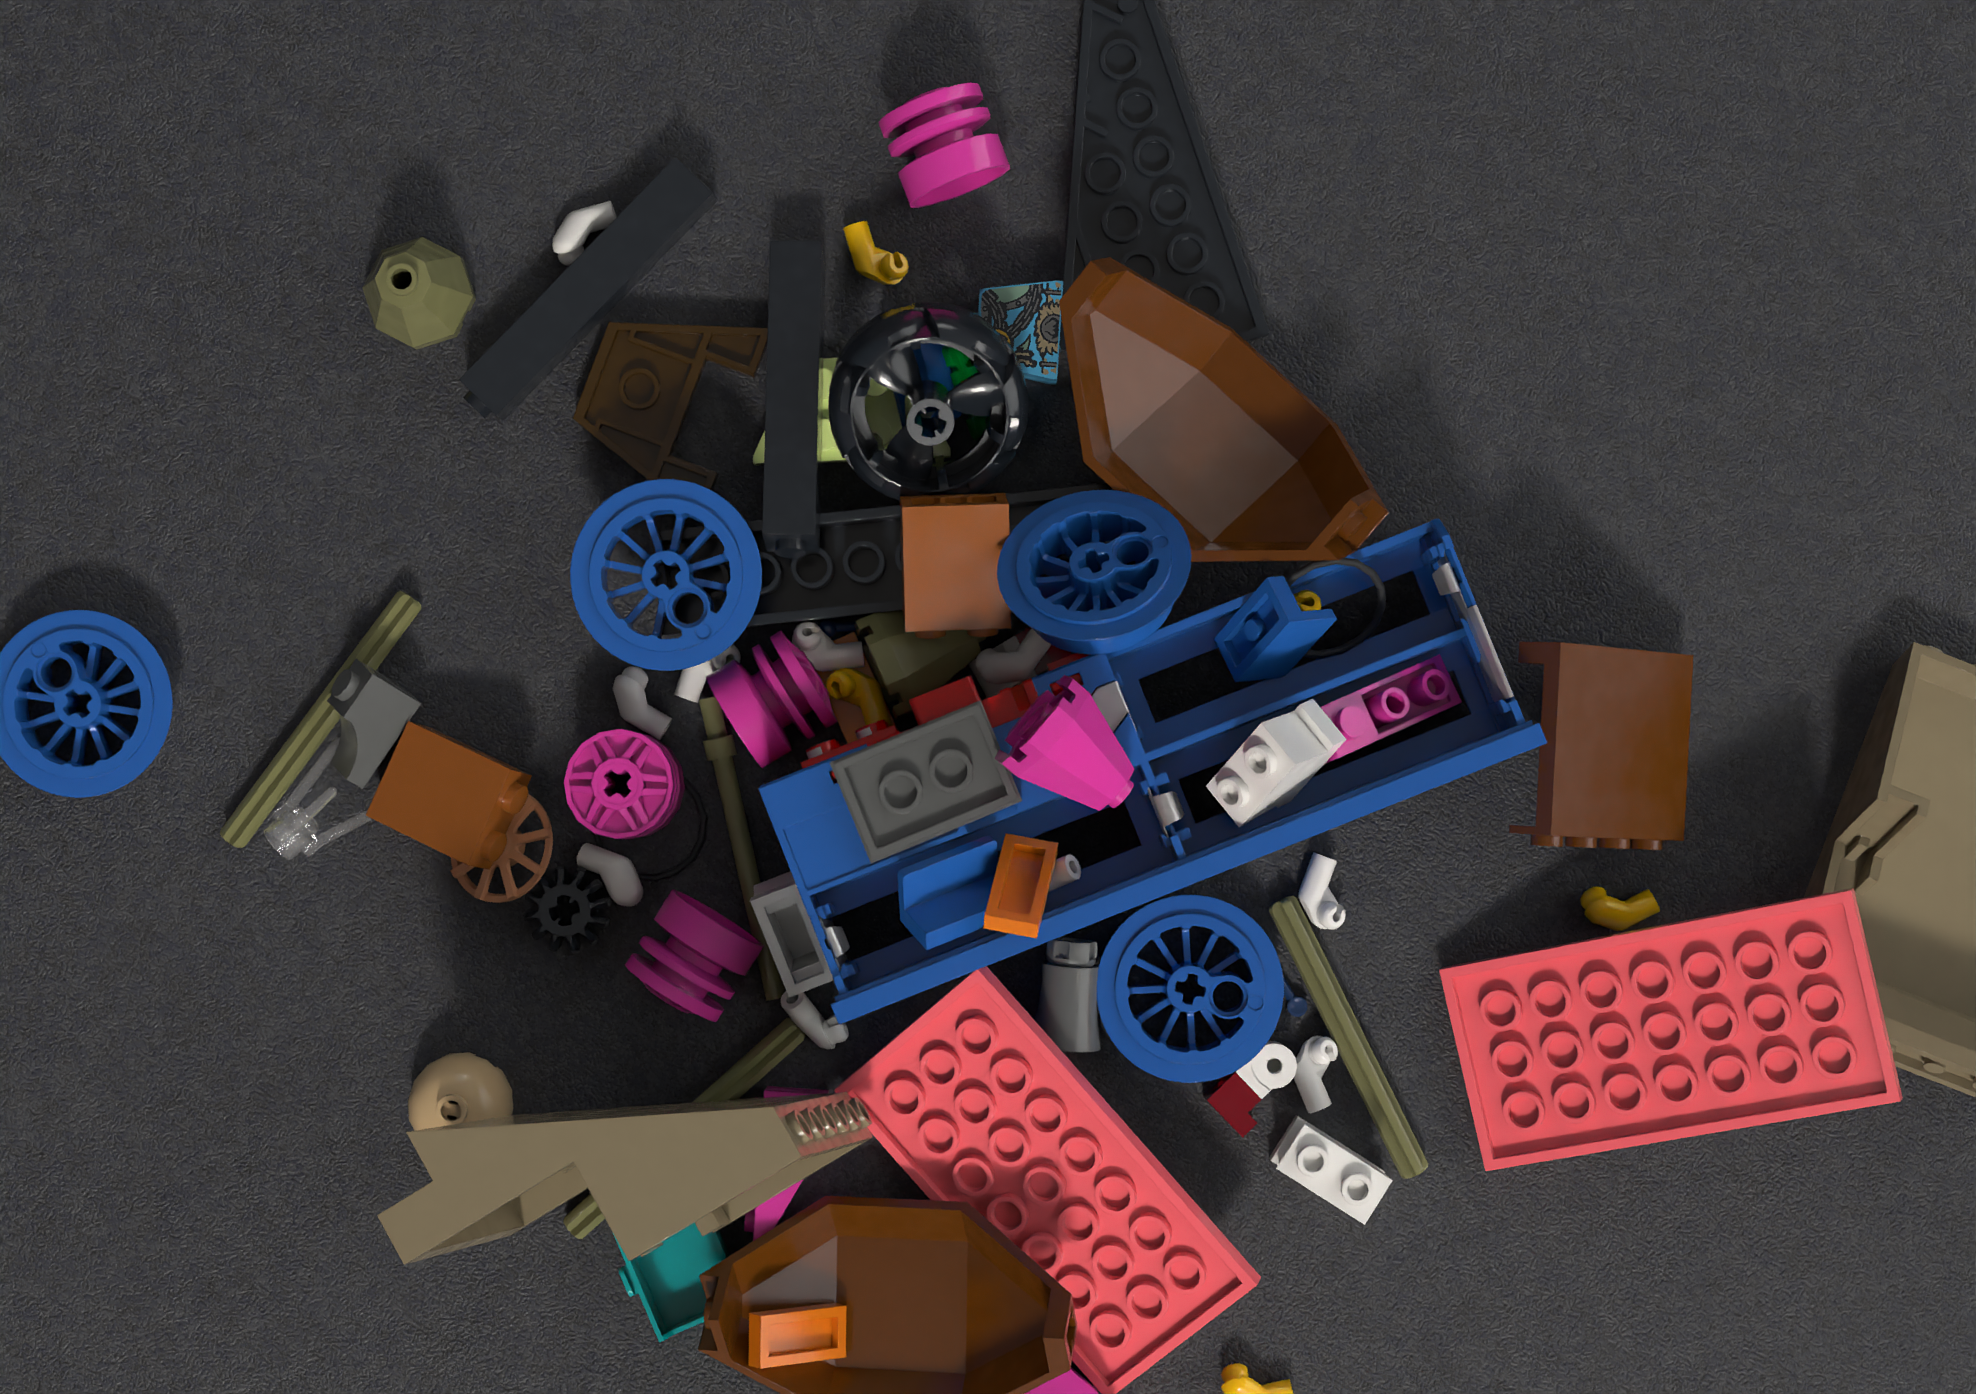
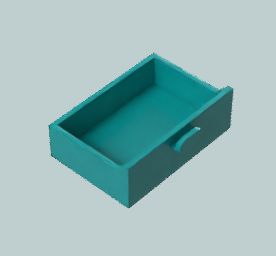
M694 1222L662 1242L663 1245L643 1257L640 1255L631 1261H628L615 1237L626 1263L625 1266L618 1268L622 1282L629 1297L639 1294L659 1342L704 1322V1308L707 1299L699 1275L730 1256L720 1230L702 1236Z

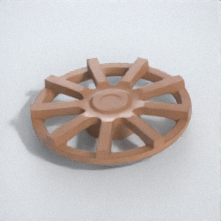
M528 794L525 805L519 813L514 815L506 832L507 844L502 855L493 862L490 870H483L478 886L467 875V872L474 867L451 857L453 869L450 871L453 877L457 878L462 887L475 898L492 903L515 900L530 891L545 873L553 848L552 827L546 811L531 795ZM532 811H535L542 822L543 829L522 834L518 830L519 826ZM545 840L544 853L540 864L523 855L525 843ZM516 863H520L534 872L530 880L520 888L516 887L510 868ZM497 867L500 868L506 891L503 894L488 892L491 879Z

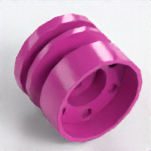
M978 83L958 84L922 93L886 114L879 121L883 137L896 138L888 145L891 157L916 156L915 160L898 172L910 207L920 208L956 198L994 181L1010 170V164L998 134L990 133L973 136L974 131L990 120L988 108L975 107L983 100V94Z
M781 630L770 637L781 657L775 662L771 661L760 644L752 648L754 658L760 670L751 676L743 665L734 659L706 676V680L718 703L761 768L766 767L792 751L790 741L784 729L791 723L807 739L816 736L806 717V714L814 710L825 728H829L838 722L832 710L829 698L830 693L819 674L809 662L804 651H801L789 641Z
M624 729L599 732L581 743L568 762L564 779L567 804L578 822L595 834L614 839H633L651 836L667 826L680 809L685 790L682 766L671 748L653 736ZM615 773L619 775L630 774L632 777L627 782V786L631 790L628 795L622 793L613 795L611 790L615 787L616 783L612 776Z
M673 889L654 918L660 927L670 935V938L667 942L650 936H643L639 944L656 958L655 962L642 955L633 953L625 966L643 982L651 993L669 1005L685 1013L699 1015L707 1020L717 1022L724 1009L707 993L711 992L719 997L730 1000L735 991L719 976L720 972L724 968L730 972L745 976L764 945L746 930L717 911Z

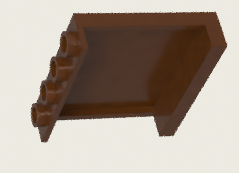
M1519 642L1518 663L1544 665L1541 728L1547 743L1541 745L1539 750L1536 826L1510 825L1509 833L1531 834L1530 845L1563 847V836H1565V846L1597 848V838L1598 847L1630 849V839L1631 848L1662 850L1663 840L1684 841L1694 655L1564 642Z

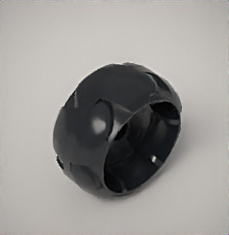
M916 302L898 309L891 308L866 322L855 332L842 349L831 377L828 398L831 431L841 456L847 460L857 476L867 485L897 500H900V496L974 494L988 486L999 477L1015 457L1016 449L1025 434L1029 410L1024 374L1009 342L981 316L965 308L942 302ZM923 343L946 345L967 355L974 361V366L979 372L948 391L944 385L937 381L921 380L919 366L913 350L921 349V344ZM871 378L876 383L894 392L906 395V425L889 442L887 449L883 447L882 438L877 433L872 432L866 417L865 397L870 388ZM926 407H936L938 415L932 418H923L919 411L921 410L926 414ZM953 410L976 416H986V428L983 434L968 451L946 462L944 455L935 456L936 464H933V445L940 444L948 439L954 429Z

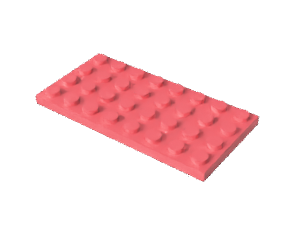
M1854 888L1443 967L1439 970L1485 1171L1901 1102L1903 1098Z
M987 966L967 975L834 1090L836 1093L847 1092L851 1099L857 1097L863 1103L872 1121V1124L867 1126L869 1131L930 1200L968 1202L1072 1294L1077 1320L1072 1361L1101 1394L1118 1393L1256 1287L1261 1279V1276Z

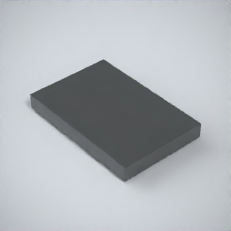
M981 700L830 762L871 864L1022 802L1011 773L994 759L1001 748Z

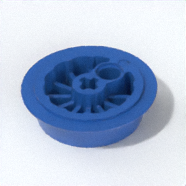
M657 479L637 483L617 492L593 512L583 526L575 543L571 559L570 583L574 604L583 624L603 648L617 658L634 666L658 671H673L705 663L720 655L739 638L749 624L758 604L762 584V566L758 546L751 529L741 514L727 500L712 490L695 483L675 479ZM664 514H675L676 521L670 549L665 551L655 517ZM690 517L704 524V530L683 554H679L686 518ZM643 520L647 523L656 553L650 555L627 534L630 528ZM713 534H716L724 546L723 554L690 564V559ZM619 540L625 542L646 561L643 567L610 560L611 554ZM729 562L730 581L727 584L694 577V574L698 571ZM663 563L671 568L678 565L681 571L675 576L678 585L673 589L665 584L656 585L655 580L661 576L658 567ZM609 569L639 574L642 575V581L609 591L607 572ZM704 588L727 592L726 599L719 612L716 613L714 611L713 600ZM647 589V595L623 619L614 607L613 601ZM696 594L703 601V614L698 621L685 624L677 618L675 607L683 596ZM658 598L659 604L653 633L648 636L634 629L633 624L651 603ZM666 616L677 629L682 631L680 638H662Z
M1118 490L1083 491L1057 498L1042 505L1026 516L1013 529L1006 539L998 559V585L1003 599L1010 610L1051 645L1079 654L1112 653L1129 648L1145 640L1167 619L1174 602L1180 596L1188 580L1191 568V547L1185 530L1179 521L1158 503L1137 494ZM1060 554H1065L1069 559V563L1056 557ZM1135 561V565H1126L1129 562ZM1046 574L1051 577H1040V575Z
M68 610L47 615L32 622L14 635L0 652V756L20 778L30 785L51 794L74 798L92 797L106 794L125 786L144 772L153 762L163 746L169 731L173 708L172 689L161 657L148 639L128 623L105 613L89 610ZM84 643L89 646L87 665L84 659L73 651L75 644ZM105 646L112 650L113 655L117 658L98 680L102 648ZM63 658L70 664L72 675L66 685L57 687L51 681L53 679V669L50 667L56 660ZM128 665L134 674V681L109 690L110 684L124 667ZM33 680L45 693L31 691ZM139 689L141 698L140 709L114 704L115 698ZM78 694L91 695L92 700L87 704L90 713H77L75 708L81 703ZM33 699L54 703L55 712L30 720L28 701ZM115 712L137 716L138 723L134 733L131 734L115 721L111 714ZM57 720L64 722L45 746L35 734V730L39 727ZM103 724L124 741L122 749L114 756L102 728ZM76 728L71 761L67 762L57 757L55 752ZM89 730L101 758L94 765L84 764Z
M1179 895L1160 899L1146 905L1120 925L1108 942L1100 960L1097 980V1005L1102 1023L1111 1041L1134 1065L1149 1074L1169 1081L1182 1083L1206 1082L1219 1079L1242 1068L1267 1044L1276 1028L1282 1010L1284 998L1283 972L1279 957L1271 940L1255 920L1244 911L1216 898L1201 895ZM1192 926L1208 928L1211 932L1196 962L1192 963L1189 929ZM1176 927L1181 928L1183 959L1181 963L1176 962L1161 939L1160 934ZM1224 936L1235 946V951L1208 969H1204V964L1218 937ZM1150 940L1155 942L1171 967L1169 971H1165L1137 956L1147 942ZM1241 958L1246 965L1248 978L1243 979L1236 973L1229 971L1221 972V970ZM1136 964L1162 977L1164 983L1129 986L1127 982L1130 968ZM1188 974H1195V981L1200 986H1203L1201 994L1192 993L1190 1001H1184L1183 994L1178 989H1175L1177 981L1185 982ZM1231 981L1240 987L1241 999L1236 1006L1223 1010L1215 1006L1213 991L1218 984ZM1165 993L1162 999L1137 1015L1133 1014L1128 1001V997L1131 994ZM1173 1005L1158 1037H1152L1141 1027L1143 1021L1166 1006ZM1197 1011L1201 1012L1217 1037L1216 1041L1199 1047L1195 1043L1194 1012ZM1180 1012H1186V1047L1166 1044V1040ZM1212 1014L1223 1019L1239 1017V1021L1228 1033L1224 1034L1212 1017Z

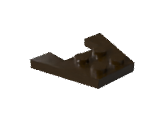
M609 322L573 419L649 481L657 479L683 480L701 485L713 491L719 474L671 456L706 362L709 361L755 378L767 348L768 328Z

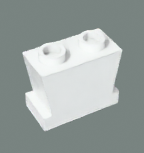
M1312 698L1300 704L1295 711L1260 723L1206 787L1238 827H1241L1275 806L1279 808L1289 803L1347 739Z
M791 871L754 885V896L751 897L750 902L788 996L792 997L833 981V976Z
M1297 1115L1269 1157L1272 1162L1278 1165L1276 1169L1364 1225L1393 1181L1384 1174L1385 1172L1381 1168Z

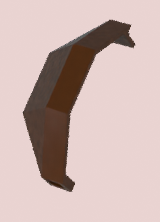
M1111 257L1090 261L1060 299L1059 305L1083 461L1113 490L1143 496L1168 510L1185 530L1191 547V562L1341 560L1354 553L1389 514L1338 425L1231 327Z
M824 1196L699 1275L707 1300L704 1308V1327L698 1350L780 1394H1024L1071 1369L1077 1332V1320L1072 1294L968 1202ZM827 1303H838L847 1306L846 1357L762 1369L749 1366V1313Z

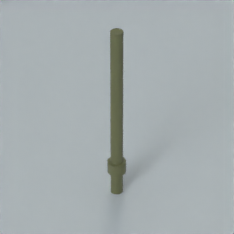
M716 697L699 700L708 739L703 741L707 761H713L751 935L764 945L757 957L766 1001L782 997L785 993V988L750 902L751 897L754 896V885L761 883L732 757L737 755L733 735L728 736L722 708Z

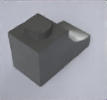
M355 659L351 667L341 672L332 686V694L327 700L339 713L341 721L339 746L330 763L346 780L363 789L421 703L404 687L360 660Z

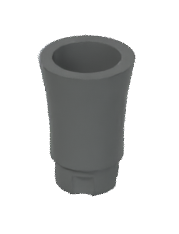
M1058 937L1048 941L1046 945L1047 961L1042 962L1041 986L1035 1021L1063 1052H1095L1101 1050L1097 1005L1099 966L1096 965L1098 948L1097 941Z

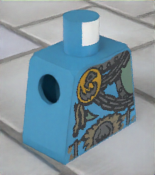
M1047 281L980 289L978 313L975 314L987 320L1009 342L1020 362L1025 379L1056 385L1061 325L1059 301L1062 298L1063 281Z

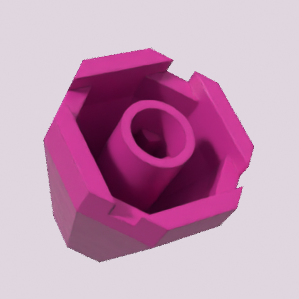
M1064 675L1056 682L1064 690L1057 696H1054L1049 690L1042 693L1005 738V741L1012 746L1010 753L1007 754L999 749L994 759L1015 776L1100 811L1107 805L1116 808L1125 800L1134 787V783L1129 779L1135 769L1090 693L1073 678Z

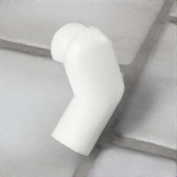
M611 201L572 211L565 217L552 241L553 251L558 253V259L562 264L570 266L583 253L584 247L582 245L589 234L606 229L617 218Z
M806 621L796 626L792 636V643L801 651H804L815 670L823 672L842 668L865 667L862 641L835 644L816 623Z
M732 644L713 659L700 665L683 669L674 695L698 703L706 682V676L734 659L740 663L741 656L737 647Z
M785 991L782 995V1008L792 1021L820 1048L834 1049L836 1043L847 1040L849 1032L846 1024L842 1023L839 1025L835 1015L825 1020L804 992L789 997L787 991Z
M1313 1036L1303 1043L1296 1057L1297 1069L1293 1078L1308 1113L1317 1112L1332 1104L1321 1079L1330 1061H1335L1338 1056L1337 1045L1329 1037Z

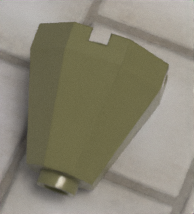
M423 237L381 250L363 286L364 295L375 328L416 350L457 337L467 312H470L476 301L463 258Z
M902 610L873 613L855 621L854 625L858 636L868 632V636L864 637L867 644L863 645V651L875 679L881 686L886 702L889 703L897 699L899 703L894 705L891 711L896 720L913 713L909 703L910 699L946 685L970 664L981 652L979 643L986 640V637L968 635L967 630H946V636L941 638H918L915 636V632H905Z

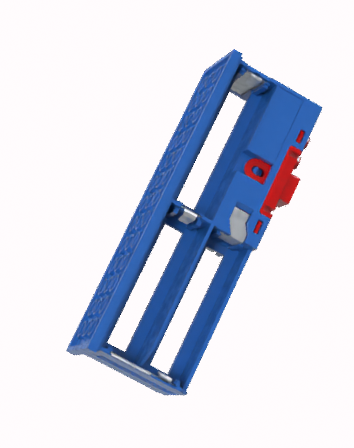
M1433 519L1428 523L1357 550L1345 557L1358 559L1373 568L1382 582L1412 571L1429 615L1366 639L1363 643L1343 654L1316 659L1291 669L1284 677L1263 680L1155 723L1138 680L1217 649L1218 646L1214 638L1254 593L1252 592L1156 630L1148 638L1129 648L1106 654L1074 653L1047 664L1046 673L1025 680L1022 684L1000 690V694L981 701L1001 750L1009 754L1012 746L1005 741V738L1013 726L1042 693L1049 690L1054 696H1057L1064 689L1056 682L1064 675L1071 677L1090 693L1135 769L1129 779L1134 783V787L1124 802L1141 846L1081 869L1080 879L1048 892L1037 938L981 928L926 950L912 936L853 960V957L847 959L845 954L850 946L841 926H834L832 920H836V916L897 892V874L902 868L990 835L997 842L998 852L1002 849L1006 833L1033 838L1096 813L1098 810L1023 780L1011 773L1022 802L871 864L830 762L900 734L899 729L895 725L889 727L884 719L855 730L858 740L841 747L838 741L832 739L807 749L806 753L809 759L800 762L803 769L761 785L759 792L839 995L834 997L836 1002L831 1004L838 1024L840 1025L1546 744L1547 741L1540 723L1533 724L1532 720L1525 722L1458 560L1450 535L1441 520ZM1335 564L1316 568L1296 579L1289 588L1292 594L1302 590L1315 592L1321 600V607L1373 587L1375 584L1369 575L1356 567ZM1439 654L1447 671H1453L1470 715L1314 776L1289 803L1279 808L1275 806L1241 827H1238L1227 812L1195 823L1179 779L1229 760L1260 723L1295 711L1300 704L1312 698L1319 707L1324 706ZM970 675L909 700L918 725H922L981 699Z

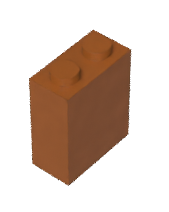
M1005 493L900 496L902 611L905 632H915L916 637L925 639L946 636V630H967V634L970 636L988 637L997 635L999 629L1011 628V610L1003 599L997 579L998 559L1002 547L1009 536V503Z
M408 721L366 816L468 866L490 870L493 862L500 858L506 847V832L514 815L519 813L526 803L528 797L527 786L532 775L431 727Z

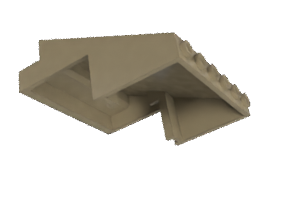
M1913 642L1892 665L1804 897L1854 888L1895 1066L1973 1097H1976V664H1969L1946 655L1936 647L1923 646Z
M847 1092L520 1114L409 1131L406 1133L433 1181L377 1216L405 1265L511 1236L581 1192L589 1189L628 1261H631L640 1255L643 1257L663 1245L662 1242L694 1222L702 1236L710 1232H717L871 1139L873 1136L867 1126L871 1125L872 1121L865 1106L857 1097L851 1099Z

